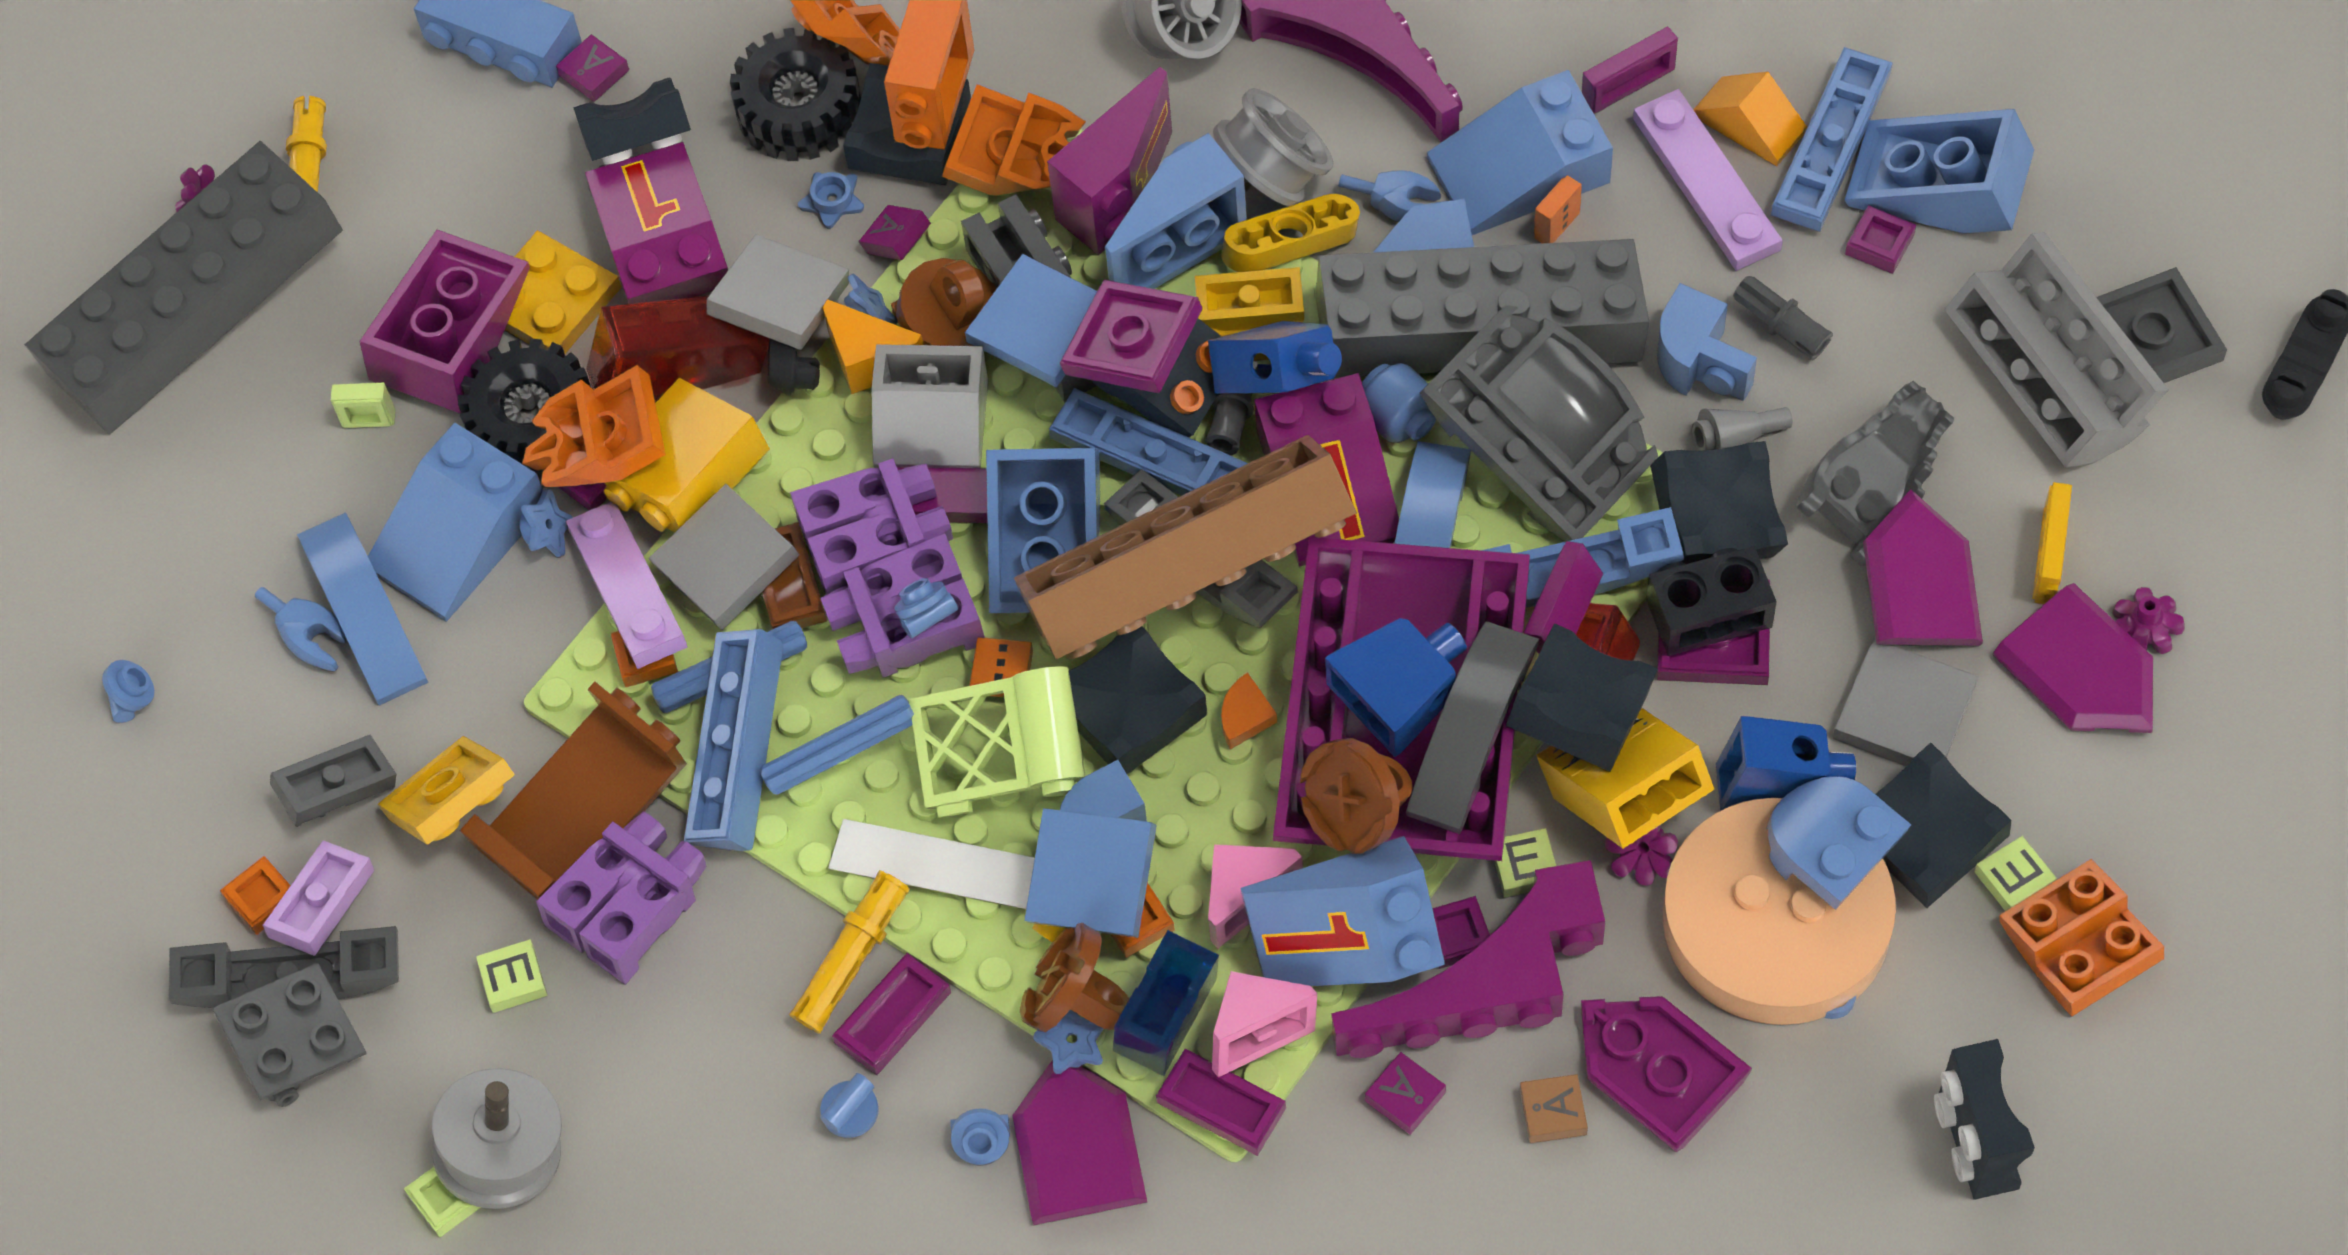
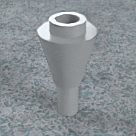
M1787 407L1760 413L1755 411L1701 409L1697 421L1693 423L1692 436L1698 451L1722 449L1750 443L1765 433L1791 428L1793 420L1791 412Z

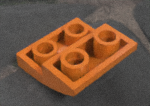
M2092 859L1999 915V922L2019 953L2071 1017L2164 960V945L2128 910V895Z

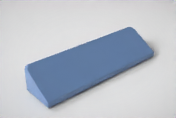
M762 629L716 633L684 842L687 841L693 846L736 851H749L753 848L763 784L760 769L766 764L783 652L782 641Z

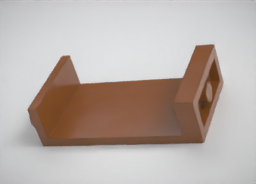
M594 681L587 690L598 706L498 817L488 825L474 814L459 830L475 849L537 900L590 846L603 838L602 832L612 822L624 828L652 804L687 764L676 748L681 740L659 720L655 719L649 725L637 716L641 708L617 687L610 694Z

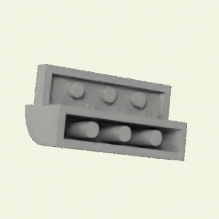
M2045 232L2031 233L2002 270L1973 273L1944 309L2065 468L2095 463L2128 445L2150 425L2145 419L2146 415L2169 391Z

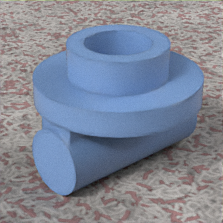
M928 578L919 579L903 588L899 593L901 600L894 608L901 619L900 623L911 639L958 610L955 600L947 591L943 582L930 583Z
M128 660L114 661L104 670L102 681L108 694L113 720L118 723L132 720L135 717L134 712L145 708L154 697V685L145 669Z
M856 1073L850 1081L834 1085L824 1095L820 1107V1119L833 1134L844 1138H853L866 1133L875 1124L879 1106L876 1096L872 1091L874 1085L865 1076Z
M972 1109L963 1113L957 1119L950 1120L952 1147L956 1154L964 1161L971 1164L984 1165L996 1161L1005 1153L1010 1137L1008 1114L999 1115L988 1109Z

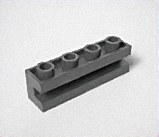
M1016 194L998 203L1000 218L988 224L980 212L961 221L966 251L977 268L987 276L996 289L1022 254L1068 277L1072 274L1071 266L1059 246L1052 249L1045 239L1047 231L1035 209L1027 211ZM1065 375L1055 389L1065 403L1074 388L1087 392L1096 387V385L1092 383L1093 380Z

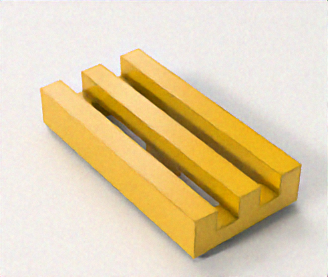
M2053 482L2052 486H2049L2042 514L2032 599H2035L2034 603L2045 604L2058 592L2062 576L2072 485Z

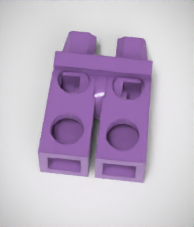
M892 458L878 463L879 468L860 470L790 492L797 520L826 595L836 589L847 586L843 572L859 567L861 571L864 567L875 561L944 533L948 541L953 539L952 529L943 506L915 515L912 508L914 504L937 497L926 463L898 470Z
M945 533L875 561L864 567L861 571L859 567L843 572L847 586L836 589L821 597L832 631L861 621L864 628L861 632L837 640L849 674L878 666L882 678L897 673V668L914 666L931 655L964 645L966 651L976 648L977 637L985 638L979 616ZM922 578H928L930 583L943 582L947 591L955 600L958 610L911 639L900 623L901 619L894 609L901 600L899 596L900 591Z
M644 811L624 828L612 822L602 832L603 838L590 846L536 901L545 927L579 952L583 953L585 951L590 960L624 985L639 970L638 961L650 946L676 922L682 911L686 912L696 901L692 886L707 867L702 852L687 841H681L666 858L656 853L655 850L667 839L666 830L659 821Z

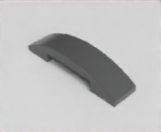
M1141 469L1104 503L1105 510L1121 526L1178 498V496ZM1263 560L1245 567L1246 574L1230 584L1217 586L1216 583H1213L1196 591L1198 595L1229 615L1258 628H1261L1298 593L1295 584Z
M1487 621L1485 622L1461 666L1439 717L1414 785L1406 816L1458 834L1461 833L1479 790L1481 773L1515 691L1520 690L1538 647V638Z
M396 926L340 931V941L324 942L315 956L290 946L230 951L226 942L169 948V1000L171 1004L213 1008L316 963L320 965L338 1000L379 990L399 982L398 929Z

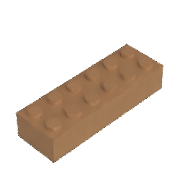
M1306 435L1014 577V580L1040 635L1055 659L1057 660L1065 655L1067 659H1074L1092 651L1097 646L1096 640L1114 631L1118 635H1122L1140 628L1147 622L1145 616L1163 607H1166L1167 610H1175L1189 604L1197 597L1195 592L1208 585L1216 583L1217 586H1223L1240 579L1247 572L1245 567L1264 558L1267 562H1272L1286 557L1296 549L1295 543L1313 534L1319 538L1337 532L1346 525L1344 519L1357 512L1331 454L1309 435Z

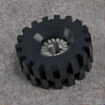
M794 28L783 29L785 37L775 39L773 32L763 36L764 45L760 48L754 42L745 48L748 60L740 56L737 58L734 64L736 74H731L730 76L732 90L730 93L740 130L744 138L749 136L750 144L759 151L765 145L767 156L775 159L778 158L780 151L786 152L787 161H799V153L808 152L809 160L820 157L818 148L826 146L832 152L839 147L837 137L840 135L846 138L860 105L861 92L853 59H850L846 47L839 45L836 48L835 42L823 37L821 40H818L817 34L813 30L805 29L803 36H796ZM803 92L804 97L798 102L799 105H796L795 102L791 104L790 100L793 99L794 93Z
M530 339L529 348H522L520 340L508 342L510 351L502 354L497 346L487 351L490 361L487 364H484L479 359L475 361L471 366L475 378L464 376L461 383L464 395H458L460 416L465 429L521 464L523 463L526 447L547 431L534 425L532 420L535 416L533 415L527 416L524 420L520 410L522 408L532 410L537 405L540 411L550 397L580 380H583L591 387L584 367L581 368L578 358L572 352L565 356L563 347L552 342L548 350H545L542 339ZM526 466V467L529 468L530 470H532V471H534L535 473H537V476H538V470L536 471V470H534V469H532V468Z

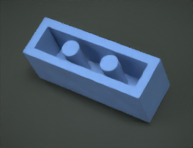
M419 0L414 7L422 35L431 45L439 49L450 48L461 52L484 66L492 64L511 71L516 77L526 82L537 81L553 87L560 77L556 65L582 43L573 12L541 0Z

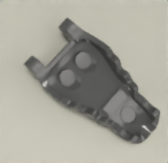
M1914 380L1904 385L1895 393L1883 410L1870 417L1856 431L1842 438L1826 453L1809 474L1798 498L1796 508L1807 517H1810L1818 510L1855 544L1850 556L1861 567L1866 566L1863 541L1910 489L1920 498H1923L1925 491L1922 489V484L1933 472L1931 466L1937 457V452L1933 449L1939 443L1943 433L1954 422V417L1944 410L1941 402L1933 400L1927 394L1926 388L1919 386Z

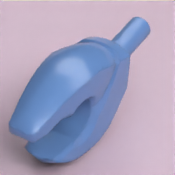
M1412 171L1381 172L1378 174L1375 183L1342 174L1338 185L1342 188L1371 195L1370 205L1396 222H1399L1412 206L1423 204L1413 203L1410 199L1421 198L1436 201L1441 198L1440 190L1430 179Z
M260 587L256 591L255 597L277 613L275 624L289 650L299 659L310 665L336 671L338 669L337 662L328 653L321 650L318 643L312 642L313 637L317 634L326 633L336 641L345 644L346 636L336 616L324 606L310 600L293 598L286 604L266 588Z

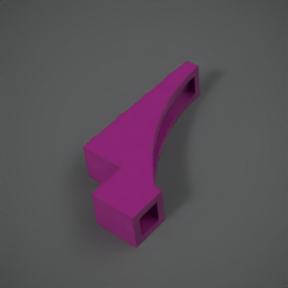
M1242 0L1239 23L1252 42L1260 38L1276 40L1310 49L1343 62L1372 78L1401 99L1424 121L1440 142H1443L1459 131V112L1463 110V105L1457 90L1452 84L1448 83L1445 85L1437 74L1435 62L1429 51L1425 47L1418 48L1411 38V31L1406 19L1400 12L1393 13L1386 0Z
M1591 860L1535 870L1534 886L1507 920L1475 950L1445 971L1409 990L1372 1004L1331 1013L1332 1036L1336 1056L1350 1054L1354 1058H1367L1379 1054L1387 1047L1406 1044L1410 1048H1424L1437 1043L1443 1037L1463 1034L1467 1038H1480L1494 1033L1500 1027L1520 1024L1523 1028H1537L1549 1024L1556 1017H1562L1564 994L1554 953L1562 952L1567 956L1582 955L1593 950L1595 946L1603 945L1605 917Z

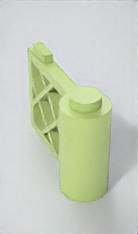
M1057 666L1028 670L1010 678L909 699V705L914 713L912 725L925 808H937L938 817L940 818L973 812L972 801L1033 788H1042L1044 797L1066 795L1069 790H1072L1075 782L1085 777L1070 675L1067 667ZM1004 693L1007 714L996 731H994L974 715L987 696ZM971 700L965 709L957 704L958 702ZM946 705L960 716L944 742L930 732L927 709ZM969 723L990 738L974 764L952 749ZM1008 731H1010L1011 743L1004 738ZM932 744L938 748L935 755H933ZM999 745L1013 754L1017 778L997 782L983 771ZM947 756H949L967 769L968 773L956 791L939 794L936 773ZM977 778L986 783V785L972 787Z

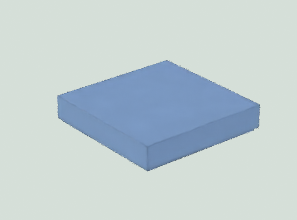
M1022 254L966 330V341L973 346H983V351L1057 388L1065 377L1060 362L1097 291Z
M1043 808L1024 921L1063 928H1076V924L1084 923L1099 933L1138 938L1157 825L1146 821Z

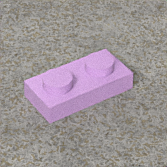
M323 840L263 924L267 937L315 956L374 872L370 858Z

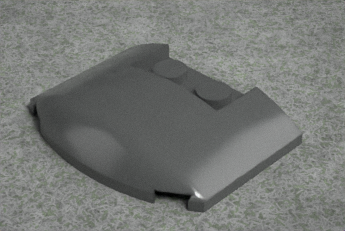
M1506 304L1424 387L1420 394L1449 437L1455 434L1530 509L1527 515L1564 541L1580 539L1589 532L1658 458L1656 446L1654 445L1647 450L1643 431L1639 421L1644 419V416L1638 404L1620 378L1599 355L1558 324L1546 318L1537 322L1533 319L1512 315L1518 307Z

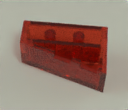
M709 296L604 306L600 310L586 369L591 387L594 390L638 365L650 375L656 403L678 378L704 390L761 373L770 341L768 337L707 315V298Z

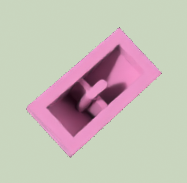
M1214 844L1208 923L1210 941L1217 949L1249 924L1240 888L1302 869V856L1295 849Z
M1231 971L1213 1032L1212 1071L1217 1077H1220L1314 1032L1317 992L1309 985Z

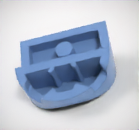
M1823 777L1797 787L1777 804L1766 827L1771 848L1769 857L1775 869L1785 880L1794 874L1836 910L1906 834L1911 824L1863 784L1845 777Z

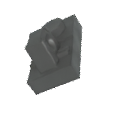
M367 735L272 772L270 775V785L285 807L287 814L295 826L298 827L302 823L317 817H324L327 812L342 806H349L394 788L397 774L372 736Z

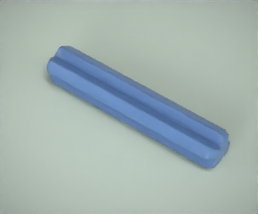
M796 621L787 622L767 632L783 643L781 661L807 648L806 637ZM712 657L653 683L651 686L652 695L663 713H668L707 695Z
M898 695L764 764L760 770L766 786L773 794L778 795L912 726L914 713L909 705V701L904 695Z

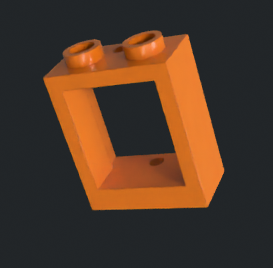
M909 0L884 80L895 142L904 143L917 149L930 147L945 150L975 51L967 0Z

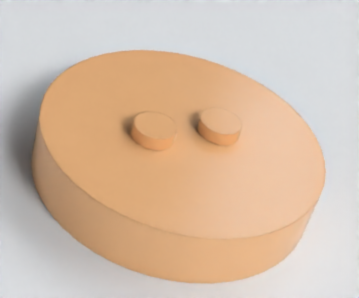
M1765 798L1742 802L1715 813L1696 827L1684 840L1671 863L1667 876L1663 904L1664 936L1671 957L1682 976L1690 986L1713 1005L1739 1018L1753 1022L1775 1025L1800 1024L1821 1019L1826 1016V1012L1844 1006L1855 996L1857 999L1873 982L1886 958L1894 928L1896 914L1894 886L1889 870L1882 859L1835 910L1794 874L1785 880L1770 860L1771 848L1768 839V829H1766L1772 812L1783 798Z

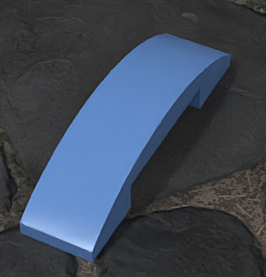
M1421 441L1417 442L1404 494L1395 544L1451 548L1460 500L1462 501L1471 456L1470 449Z
M1671 507L1617 519L1618 530L1570 541L1583 543L1603 572L1594 595L1649 577V574L1656 573L1667 564L1684 560ZM1566 542L1517 553L1530 555L1526 607L1536 606ZM1510 544L1481 550L1512 553Z
M346 512L297 534L378 705L380 706L429 683Z

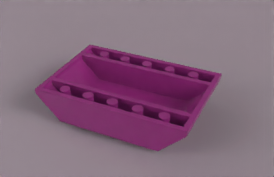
M1309 537L1273 841L1328 846L1313 831L1304 814L1301 798L1306 796V782L1300 783L1301 769L1312 751L1322 744L1336 739L1354 738L1370 745L1378 754L1388 756L1400 763L1408 772L1412 780V787L1414 788L1426 751L1442 713L1441 710L1398 756L1394 757L1326 684L1325 658L1336 650L1399 618L1408 619L1425 638L1445 623H1450L1461 634L1467 646L1466 651L1450 662L1457 677L1474 640L1486 621L1524 634L1529 554ZM1519 690L1515 691L1481 773L1480 787L1461 833L1458 834L1406 816V810L1411 798L1410 795L1399 808L1398 823L1387 841L1404 836L1415 854L1502 861L1515 729L1506 726Z

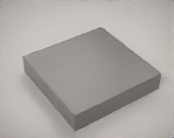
M755 234L707 298V315L802 350L825 318L823 306L826 300L829 299L836 302L848 286L849 280L847 277L849 276V269Z
M725 484L648 559L717 627L723 630L800 554L793 545Z
M1873 638L1834 729L1833 739L1905 766L1929 743H1932L1947 758L1979 676L1894 645H1876V639Z

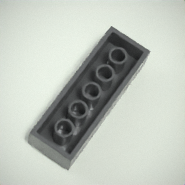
M260 140L24 345L46 374L110 435L339 235L343 229L326 200Z
M1634 239L1319 255L1316 302L1319 324L1329 325L1332 330L1333 343L1338 346L1342 355L1341 367L1336 373L1335 378L1359 373L1360 377L1367 376L1373 369L1382 364H1389L1391 366L1398 363L1409 365L1417 373L1440 372L1506 304L1518 307L1512 315L1533 319L1537 322L1546 318L1558 324L1588 345L1606 363L1638 362L1643 359L1649 328V316Z

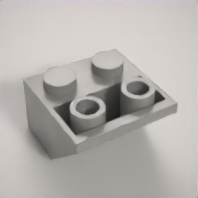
M876 344L871 390L874 468H879L878 463L892 458L896 467L902 468L925 463L928 468H981L988 375L983 346Z

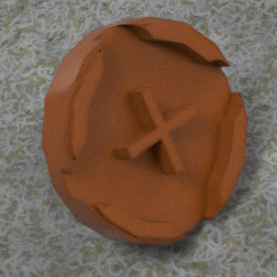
M940 258L926 261L912 270L906 278L899 292L896 315L901 327L922 335L923 345L973 346L966 341L965 332L996 291V288L981 270L973 267L965 260Z
M1354 738L1336 739L1322 744L1309 754L1301 769L1300 783L1306 782V796L1302 797L1301 801L1304 814L1313 831L1329 847L1337 851L1348 850L1353 852L1352 854L1364 853L1375 849L1390 838L1398 823L1399 808L1410 797L1413 789L1412 780L1400 763L1388 756L1378 754L1370 745Z
M1084 923L1076 924V928L1070 927L1063 930L1051 943L1036 966L1035 975L1041 978L1036 991L1028 987L1023 994L1020 1006L1022 1022L1039 1032H1047L1056 1026L1069 1010H1072L1095 1025L1107 1030H1116L1122 1025L1132 1012L1133 1006L1128 995L1117 984L1094 970L1102 943L1099 932Z

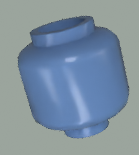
M1402 363L1391 366L1389 364H1382L1373 369L1362 381L1376 430L1385 440L1393 443H1400L1409 438L1414 441L1419 440L1432 429L1436 422V418L1420 394L1428 383L1412 367Z

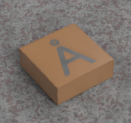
M1578 1074L1520 1082V1094L1530 1143L1587 1135L1588 1126Z

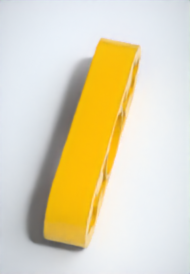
M1327 194L1235 223L1228 227L1225 232L1221 255L1222 260L1227 267L1236 272L1259 271L1348 243L1356 235L1360 215L1359 206L1347 196ZM1281 229H1294L1301 232L1304 236L1289 238L1281 235L1278 231Z

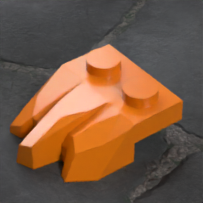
M790 0L794 5L791 8L794 17L805 29L813 30L815 34L846 47L849 52L868 66L870 63L889 66L900 29L881 4L858 6L854 0Z
M977 84L942 177L994 196L1050 188L1047 161L1069 143L1066 140L1067 138L1075 137L1086 121L1062 105L1032 93H1028L1025 102Z
M636 365L594 390L583 380H580L550 397L532 420L535 426L545 429L547 432L526 447L522 464L536 471L544 470L542 472L541 485L545 487H564L623 480L665 456L666 453L650 375Z

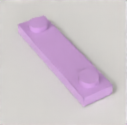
M1679 89L1634 108L1633 120L1735 271L1781 251L1782 238Z
M609 502L567 520L566 524L636 668L639 669L687 648L684 635L618 505Z

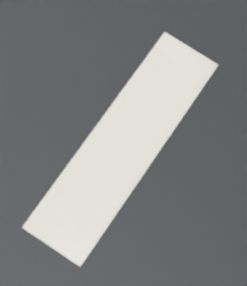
M843 819L828 869L875 878L878 871L882 870L906 885L1026 909L1035 858Z

